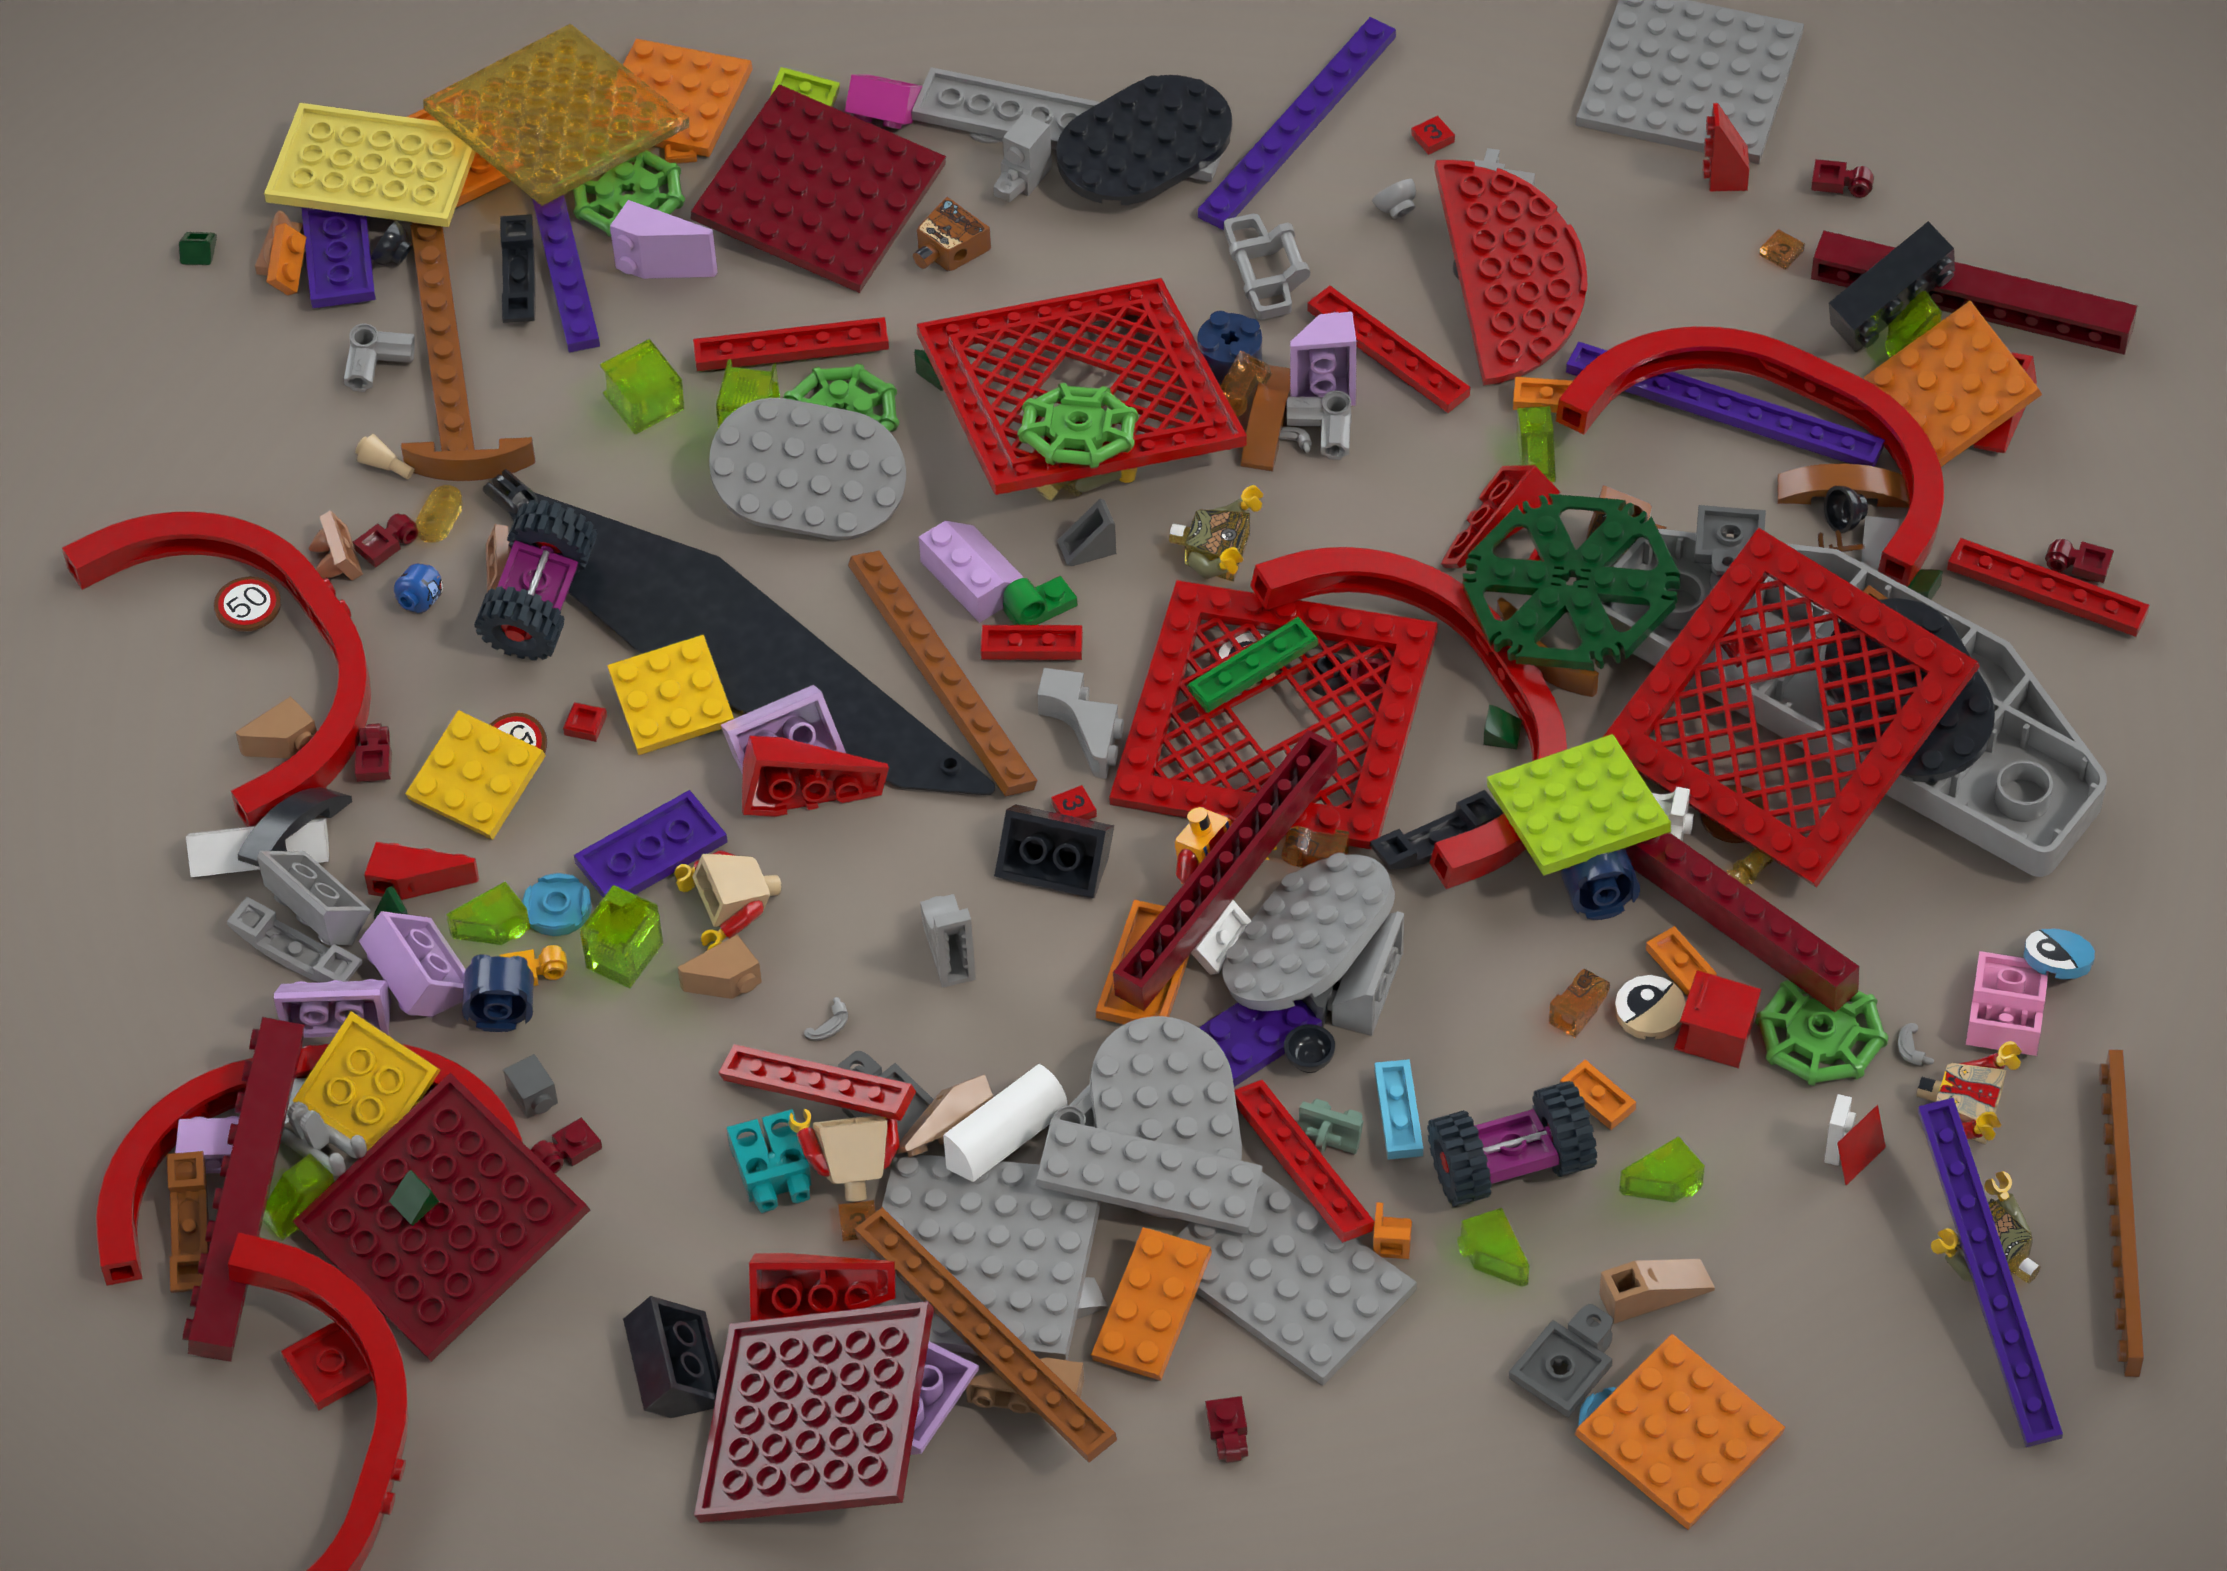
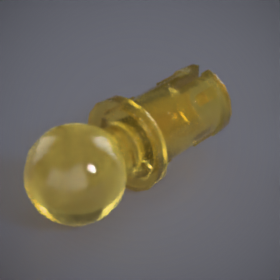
M1755 848L1746 858L1737 860L1733 864V869L1725 872L1746 886V884H1753L1757 879V874L1767 865H1770L1773 859Z

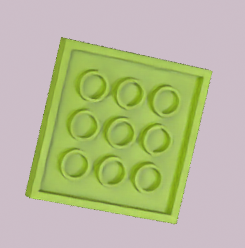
M1613 734L1487 777L1488 789L1543 876L1585 862L1597 855L1614 852L1671 832V821Z

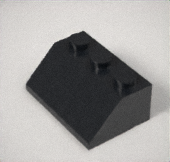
M1015 804L1006 809L994 877L1095 898L1109 859L1115 825Z
M649 1296L623 1318L644 1411L675 1418L714 1409L720 1369L706 1311Z

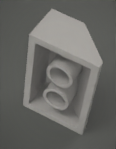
M260 851L257 859L263 883L274 894V899L280 904L288 906L296 913L297 920L319 934L318 938L323 943L332 946V944L353 945L371 910L305 851Z
M1397 911L1388 915L1349 969L1338 980V983H1340L1338 991L1332 990L1327 1010L1332 1011V1026L1370 1036L1373 1035L1403 955L1404 913Z

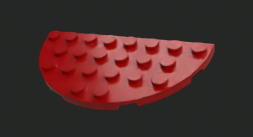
M1436 160L1434 164L1435 175L1483 386L1502 383L1530 373L1546 363L1565 345L1580 319L1588 286L1586 260L1580 240L1572 225H1568L1557 211L1558 206L1543 192L1522 178L1500 168L1494 171L1475 166V162Z

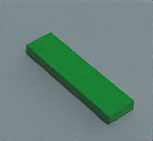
M1296 617L1190 682L1188 690L1209 713L1318 646V638L1299 617Z

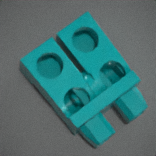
M793 1109L762 1117L765 1141L758 1119L726 1127L729 1147L738 1166L749 1202L754 1201L761 1213L778 1207L776 1195L789 1192L793 1203H800L810 1199V1186H812L810 1167L797 1138V1133L791 1130L789 1125L772 1130L778 1123L789 1124L790 1113L793 1114V1118L796 1121ZM744 1132L754 1133V1135L737 1139Z

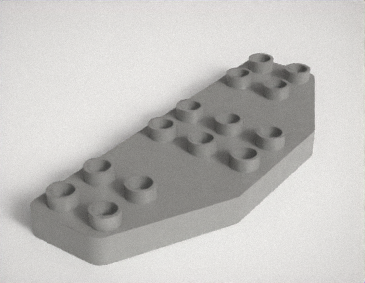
M1658 529L1680 572L1681 581L1680 589L1667 590L1677 592L1678 602L1675 604L1676 608L1632 653L1656 666L1711 592L1709 584L1711 564L1694 563L1696 533ZM1641 537L1637 539L1614 567L1652 570L1657 567L1658 560L1648 540ZM1787 544L1862 591L1870 585L1888 599L1914 600L1940 612L1952 624L1971 658L1978 661L1980 665L1978 670L1991 692L1995 709L1994 730L1985 752L1972 766L1950 778L1931 782L1913 781V778L1899 775L1886 795L2032 876L2043 877L2051 874L2101 812L2107 776L2104 769L2010 642L1837 549ZM1768 576L1763 583L1775 580ZM1785 586L1787 600L1802 597ZM1779 587L1761 591L1763 606L1781 602ZM1754 594L1743 610L1757 607L1756 594ZM1601 602L1614 629L1620 632L1631 629L1650 608V606ZM1812 603L1814 617L1829 614ZM1806 604L1788 607L1790 622L1808 619ZM1782 609L1764 613L1766 627L1784 624ZM1759 614L1741 618L1742 627L1750 624L1754 630L1761 629ZM1833 620L1815 624L1817 639L1831 636L1834 630ZM1735 621L1725 634L1737 630ZM1809 626L1791 630L1793 644L1811 641ZM1786 631L1768 635L1770 650L1788 646ZM1827 645L1818 646L1821 661H1825ZM1721 647L1723 660L1730 659ZM1715 648L1703 664L1717 661ZM1813 648L1795 651L1797 666L1815 663ZM1789 653L1771 657L1773 672L1791 668ZM1765 658L1748 663L1750 677L1767 673ZM1735 665L1724 667L1726 682L1744 678L1742 666L1738 668ZM1822 668L1824 683H1828L1825 668ZM1718 669L1701 672L1703 687L1720 684ZM1816 670L1751 684L1758 724L1783 738L1825 730ZM1694 675L1688 685L1697 689ZM1745 685L1727 689L1729 704L1747 700ZM1826 690L1827 705L1838 704L1831 690ZM1722 691L1706 694L1723 704ZM1749 708L1735 710L1750 719ZM1842 710L1829 713L1831 728L1849 724ZM1850 731L1832 735L1835 750L1853 747ZM1827 737L1808 740L1810 753L1816 755L1829 752ZM1803 742L1794 743L1804 749ZM1865 751L1860 752L1861 763L1867 757ZM1854 754L1836 757L1837 768L1843 771L1856 769Z

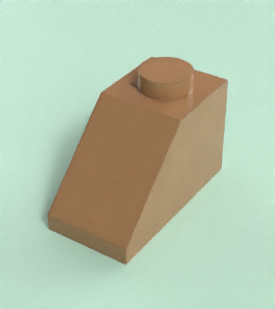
M290 696L235 733L240 753L243 756L289 759L310 741L317 730L315 721Z
M738 935L731 937L678 967L680 987L684 992L733 999L742 993L752 991L758 984L762 983L759 962Z

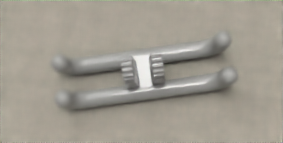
M298 1101L289 1106L287 1118H289L294 1133L284 1127L281 1142L328 1174L340 1176L344 1173L346 1167L341 1154L333 1153L329 1157L320 1151L329 1142L353 1158L357 1159L365 1156L367 1146L362 1136L355 1135L351 1139L324 1123L319 1113L308 1110V1107L302 1102Z

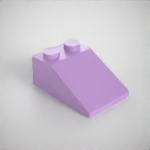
M630 200L627 201L610 225L616 269L626 274L648 279L715 277L718 273L712 229Z

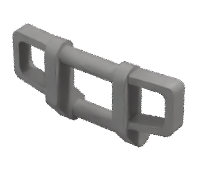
M1253 213L1226 219L1224 221V232L1229 244V253L1231 258L1237 262L1245 284L1243 290L1246 298L1252 305L1257 319L1263 320L1291 313L1292 300L1290 292L1308 279L1311 274L1308 264L1303 262L1294 240L1296 234L1293 225L1290 223L1279 224L1268 233L1258 214ZM1253 227L1260 236L1236 242L1233 231ZM1284 247L1291 266L1283 274L1256 279L1249 259L1274 254ZM1283 294L1284 302L1269 306H1262L1259 302V299Z

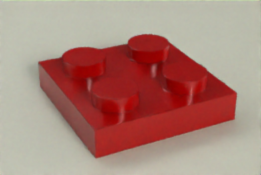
M335 1322L326 1325L281 1351L283 1360L318 1411L373 1380L360 1351L351 1338Z

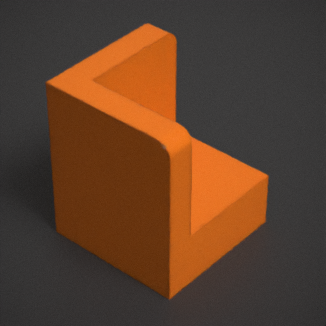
M1376 1202L1373 1251L1382 1258L1409 1259L1412 1220L1409 1218L1383 1217L1384 1203Z

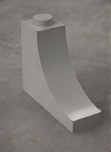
M954 894L935 896L929 900L921 901L922 924L942 988L976 980L972 924L968 908L959 910Z

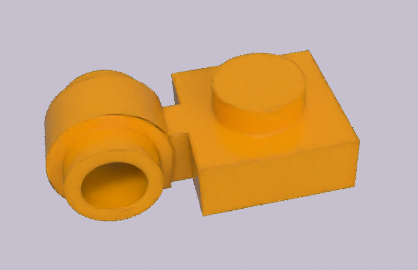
M557 945L544 947L538 959L535 957L534 949L499 955L509 958L513 956L525 958L528 961V967L533 972L534 986L539 985L538 975H543L549 980H557L565 975V971L568 968L566 953Z

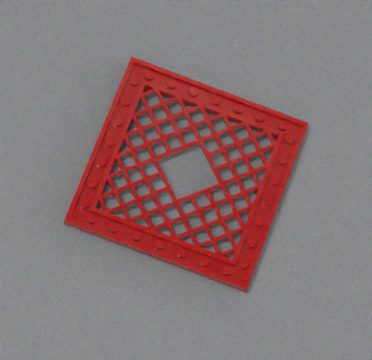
M1162 278L917 324V336L995 495L1104 475L1247 445V435ZM1132 314L1140 317L1136 323L1122 319ZM1100 320L1109 322L1105 329L1092 325V323ZM1117 325L1130 329L1126 336L1113 332ZM1069 326L1079 328L1074 335L1062 331V328ZM1086 331L1100 335L1095 342L1082 338ZM1037 332L1048 334L1044 340L1031 337L1032 334ZM1137 332L1151 336L1146 343L1133 339ZM1055 337L1069 341L1065 347L1051 343ZM1005 338L1017 340L1013 346L1001 343L1000 341ZM1106 338L1120 342L1116 348L1102 344ZM1024 343L1038 347L1034 353L1020 349ZM974 344L986 346L982 352L969 348ZM1075 344L1089 348L1085 354L1071 350ZM1127 345L1141 349L1137 355L1123 351ZM993 349L1007 353L1003 359L989 355ZM1045 350L1058 354L1054 360L1040 356ZM1096 351L1110 355L1106 361L1092 357ZM1147 352L1161 356L1157 362L1143 358ZM1014 355L1027 360L1023 366L1009 361ZM967 356L975 358L976 360L972 364H970ZM1065 357L1119 374L1118 379L1110 387L1111 393L1114 395L1118 390L1129 394L1130 397L1126 401H1120L1128 407L1135 408L1137 413L1141 415L1135 423L1133 434L1134 447L1129 452H1121L1099 463L1097 468H1090L1089 465L1056 462L1054 465L1045 462V457L1036 450L1030 453L1018 449L1022 444L1017 434L1018 431L1008 428L1013 421L1022 424L1023 416L1019 414L1023 410L1022 405L1027 399L1033 398L1034 395L1039 397L1048 392L1040 388ZM1116 358L1130 362L1126 368L1112 364ZM983 361L996 365L992 372L978 368ZM1166 361L1170 367L1164 365ZM1034 363L1048 367L1044 373L1030 369ZM1137 365L1151 369L1147 375L1133 371ZM1004 368L1017 373L1012 379L999 375ZM1158 372L1172 376L1168 382L1154 378ZM1024 375L1037 379L1033 386L1019 381ZM977 376L985 378V381L981 385L977 379ZM1127 377L1141 382L1137 388L1123 384ZM993 381L1006 385L1002 392L988 388ZM1178 381L1180 387L1174 384ZM1147 385L1161 389L1158 395L1143 390ZM1014 388L1027 393L1023 399L1009 395ZM1168 392L1182 396L1178 402L1164 398ZM986 395L995 398V401L991 405ZM1137 398L1151 402L1147 408L1133 404ZM1003 401L1016 405L1012 412L998 408ZM1158 405L1172 409L1168 415L1154 411ZM1179 412L1193 416L1189 422L1175 418ZM996 416L1006 419L1002 425H1000ZM1038 416L1035 423L1040 422L1043 417ZM1148 418L1162 422L1158 428L1144 424ZM1121 423L1112 424V428H1114L1117 424H1120V425H1122V424H1121ZM1169 425L1175 426V428L1166 429ZM1138 431L1144 432V434L1135 435ZM1006 436L1016 439L1012 445H1010ZM1045 436L1043 439L1050 444V438ZM1105 441V442H1103V446H1105V445H1107V444H1109V443H1111V442ZM1064 448V449H1063V450L1085 451V450H1081V449H1070V448Z
M1758 527L1603 737L1611 734L1614 735L1639 774L1669 793L1674 792L1676 787L1690 789V807L1817 888L1980 665L1975 659ZM1768 576L1775 580L1763 583ZM1785 586L1802 597L1787 600ZM1779 587L1781 602L1763 606L1761 591ZM1754 594H1756L1757 607L1743 610ZM1812 603L1829 614L1814 617ZM1806 604L1808 619L1790 622L1788 607ZM1782 609L1784 624L1766 627L1764 613ZM1759 614L1761 629L1743 633L1741 618ZM1833 620L1835 635L1817 639L1815 624ZM1839 620L1857 631L1841 634ZM1735 621L1737 634L1723 637ZM1809 626L1811 641L1793 644L1791 630ZM1786 631L1788 646L1770 650L1768 635ZM1762 636L1764 651L1746 655L1744 640ZM1866 636L1884 648L1868 651ZM1860 637L1862 652L1844 656L1842 641ZM1738 641L1741 656L1723 660L1721 645ZM1836 643L1839 657L1821 661L1818 646ZM1715 648L1717 661L1703 664ZM1813 648L1815 663L1797 666L1795 651ZM1789 653L1791 668L1773 672L1771 657ZM1893 653L1911 665L1896 668ZM1888 654L1890 669L1872 673L1869 658ZM1765 658L1767 673L1750 677L1748 662ZM1864 659L1866 675L1848 678L1846 663ZM1742 663L1744 678L1726 682L1724 667ZM1840 665L1842 680L1824 683L1822 668ZM1718 669L1720 684L1703 687L1701 672ZM1816 670L1825 730L1760 743L1751 684ZM1921 670L1927 673L1926 677L1923 680ZM1915 671L1917 687L1899 690L1897 675ZM1695 675L1697 689L1683 691ZM1891 676L1893 692L1875 695L1873 680ZM1867 682L1870 697L1851 701L1849 685ZM1745 685L1747 700L1729 704L1727 689ZM1843 687L1846 702L1828 706L1825 691ZM1722 691L1724 705L1706 709L1704 694ZM1912 695L1902 708L1900 697ZM1698 696L1700 711L1682 714L1680 699ZM1895 699L1897 714L1879 718L1877 702ZM1675 702L1677 716L1662 719ZM1871 704L1873 719L1855 723L1853 708ZM1749 708L1751 723L1733 726L1731 711ZM1847 709L1849 724L1831 728L1829 713ZM1725 713L1727 728L1709 731L1707 716ZM1701 718L1703 733L1686 736L1684 721ZM1678 723L1680 738L1662 742L1660 727ZM1891 723L1882 735L1880 725ZM1874 726L1877 742L1858 745L1856 730ZM1654 729L1656 741L1649 737ZM1752 730L1754 745L1736 749L1734 733ZM1850 731L1853 747L1835 750L1832 735ZM1728 735L1730 750L1713 754L1711 738ZM1827 737L1829 752L1811 755L1808 740ZM1705 740L1707 755L1689 759L1687 743ZM1803 742L1805 757L1787 761L1785 745ZM1681 745L1683 758L1667 748ZM1779 747L1781 762L1763 766L1761 750ZM1871 750L1861 763L1860 752ZM1755 752L1757 767L1740 771L1737 756ZM1854 754L1856 769L1838 773L1836 757ZM1732 757L1734 772L1716 776L1714 761ZM1830 759L1832 774L1814 778L1812 763ZM1708 762L1710 776L1694 765ZM1806 764L1808 780L1790 783L1788 768ZM1782 769L1784 785L1767 788L1764 773ZM1759 774L1761 790L1743 793L1741 778ZM1850 778L1841 790L1839 780ZM1735 779L1737 793L1720 782ZM1834 781L1836 797L1818 800L1815 785ZM1810 786L1812 802L1794 806L1792 790ZM1786 792L1788 807L1770 811L1768 795ZM1762 797L1764 810L1748 801V799ZM1830 805V807L1827 809L1824 815L1820 818L1819 808ZM1813 809L1815 825L1797 828L1795 813ZM1789 814L1791 827L1775 817ZM1810 833V834L1807 836V838L1802 835V834Z
M1176 580L1109 796L1110 805L1187 818L1189 811L1201 807L1214 813L1222 811L1237 818L1257 794L1249 791L1255 789L1258 792L1261 789L1260 785L1264 784L1277 769L1269 757L1282 750L1288 755L1291 751L1289 746L1297 743L1307 730L1315 733L1324 728L1331 736L1329 741L1337 744L1344 753L1343 756L1337 759L1338 767L1350 761L1357 772L1342 779L1337 771H1335L1332 777L1337 783L1324 790H1320L1285 835L1301 836L1308 839L1305 836L1307 835L1312 840L1373 850L1370 847V841L1381 837L1438 631L1437 622L1302 600L1265 610L1253 592ZM1296 617H1299L1318 638V646L1322 652L1310 658H1307L1305 654L1299 657L1302 661L1301 663L1290 669L1283 666L1279 669L1282 673L1269 680L1266 678L1260 681L1261 684L1248 691L1244 690L1240 693L1241 695L1223 703L1209 713H1205L1199 702L1186 687L1190 682L1264 638L1257 629L1275 631ZM1201 620H1206V621H1207V622L1203 623L1202 625H1200ZM1225 624L1237 625L1240 627L1230 632L1228 628L1225 626ZM1217 625L1224 635L1209 642L1203 632ZM1250 631L1257 641L1242 648L1235 638ZM1197 636L1204 646L1192 652ZM1323 640L1339 643L1328 648ZM1229 641L1236 652L1222 659L1215 648ZM1355 645L1371 648L1361 653ZM1348 647L1355 657L1340 664L1333 653ZM1388 650L1395 651L1393 657ZM1209 652L1216 662L1201 669L1194 659ZM1381 652L1388 662L1373 669L1366 659ZM1327 655L1334 668L1320 675L1313 664L1317 663L1318 659ZM1189 663L1196 673L1184 679ZM1361 663L1368 673L1353 680L1346 670ZM1307 668L1314 679L1300 686L1293 675ZM1389 670L1385 684L1378 675ZM1340 671V675L1347 684L1332 691L1326 680L1332 678L1334 673ZM1287 679L1319 722L1263 751L1231 708ZM1374 679L1380 690L1365 696L1358 686L1363 682ZM1320 685L1327 695L1312 702L1305 692ZM1181 690L1187 700L1175 706ZM1353 690L1360 700L1345 707L1338 697ZM1382 697L1377 711L1371 702ZM1333 701L1339 711L1324 718L1317 708ZM1193 706L1199 717L1185 724L1178 713ZM1365 706L1372 717L1358 724L1351 713ZM1226 712L1233 722L1217 729L1211 719ZM1345 717L1352 728L1337 735L1330 724ZM1171 718H1173L1179 728L1167 733ZM1205 722L1212 733L1197 740L1190 730ZM1374 725L1371 738L1369 739L1363 730ZM1238 728L1245 739L1230 746L1223 735ZM1185 734L1192 744L1176 751L1170 741ZM1358 734L1365 744L1350 752L1343 741ZM1217 739L1224 750L1210 757L1203 746ZM1164 744L1171 755L1159 761ZM1251 745L1258 755L1242 762L1235 752ZM1197 750L1204 760L1189 768L1182 757ZM1366 752L1363 766H1361L1356 757ZM1230 756L1237 766L1221 773L1215 763ZM1176 761L1183 772L1167 778L1161 768ZM1263 761L1270 772L1255 779L1248 768ZM1209 766L1216 777L1201 784L1194 774ZM1242 772L1249 783L1235 790L1227 780ZM1189 778L1191 782L1182 780ZM1358 780L1355 794H1353L1347 785ZM1222 783V785L1224 786V788H1223V787H1217L1216 785ZM1342 789L1349 800L1338 806H1333L1327 796ZM1321 800L1324 804H1318L1316 802Z

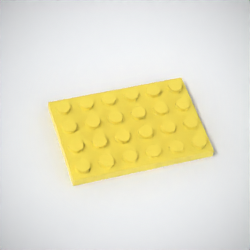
M299 103L265 190V200L268 203L449 227L482 137L481 127Z

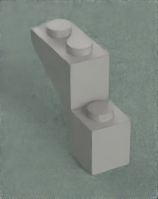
M1044 668L1038 690L1039 715L1054 717L1070 725L1076 733L1093 775L1098 778L1107 779L1109 766H1115L1117 760L1118 746L1114 745L1115 739H1121L1124 720L1118 718V704L1089 701L1090 688L1084 687V673Z

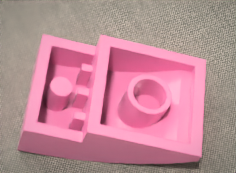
M1979 951L1966 1045L1999 1050L2000 1046L2005 1042L2013 1041L2021 1049V1054L2037 1056L2049 971H2047L2046 975L2038 973L2028 965L2025 958Z

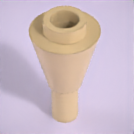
M375 434L370 435L368 438L366 436L363 437L356 447L355 453L358 454L357 462L388 471L392 470L407 480L414 472L413 467L397 459V456Z

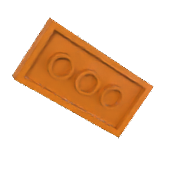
M1134 899L1096 1008L1097 1019L1126 1024L1144 1017H1170L1190 954L1145 1011L1115 996L1113 971L1166 906Z
M1143 1227L1091 1353L1092 1359L1161 1381L1212 1255L1211 1247Z

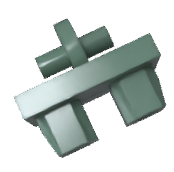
M1315 1099L1311 1104L1303 1101L1299 1107L1298 1125L1310 1140L1316 1142L1315 1146L1320 1152H1324L1327 1146H1331L1356 1154L1360 1145L1364 1120H1362L1363 1115L1360 1112L1351 1109L1345 1111L1344 1114L1332 1111L1328 1102Z

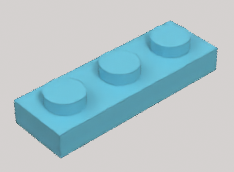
M1410 1059L1374 1063L1387 1159L1423 1156V1142Z

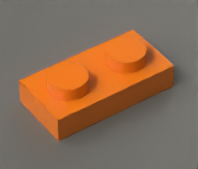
M283 223L275 226L266 282L284 294L292 295L298 291L306 236Z
M1515 377L1513 410L1557 413L1559 398L1572 381Z
M1675 926L1646 942V951L1687 997L1696 970L1717 976L1714 969Z
M1586 1059L1560 1079V1083L1572 1081L1575 1087L1577 1086L1580 1097L1582 1096L1584 1099L1585 1109H1588L1589 1113L1610 1130L1636 1110V1101Z

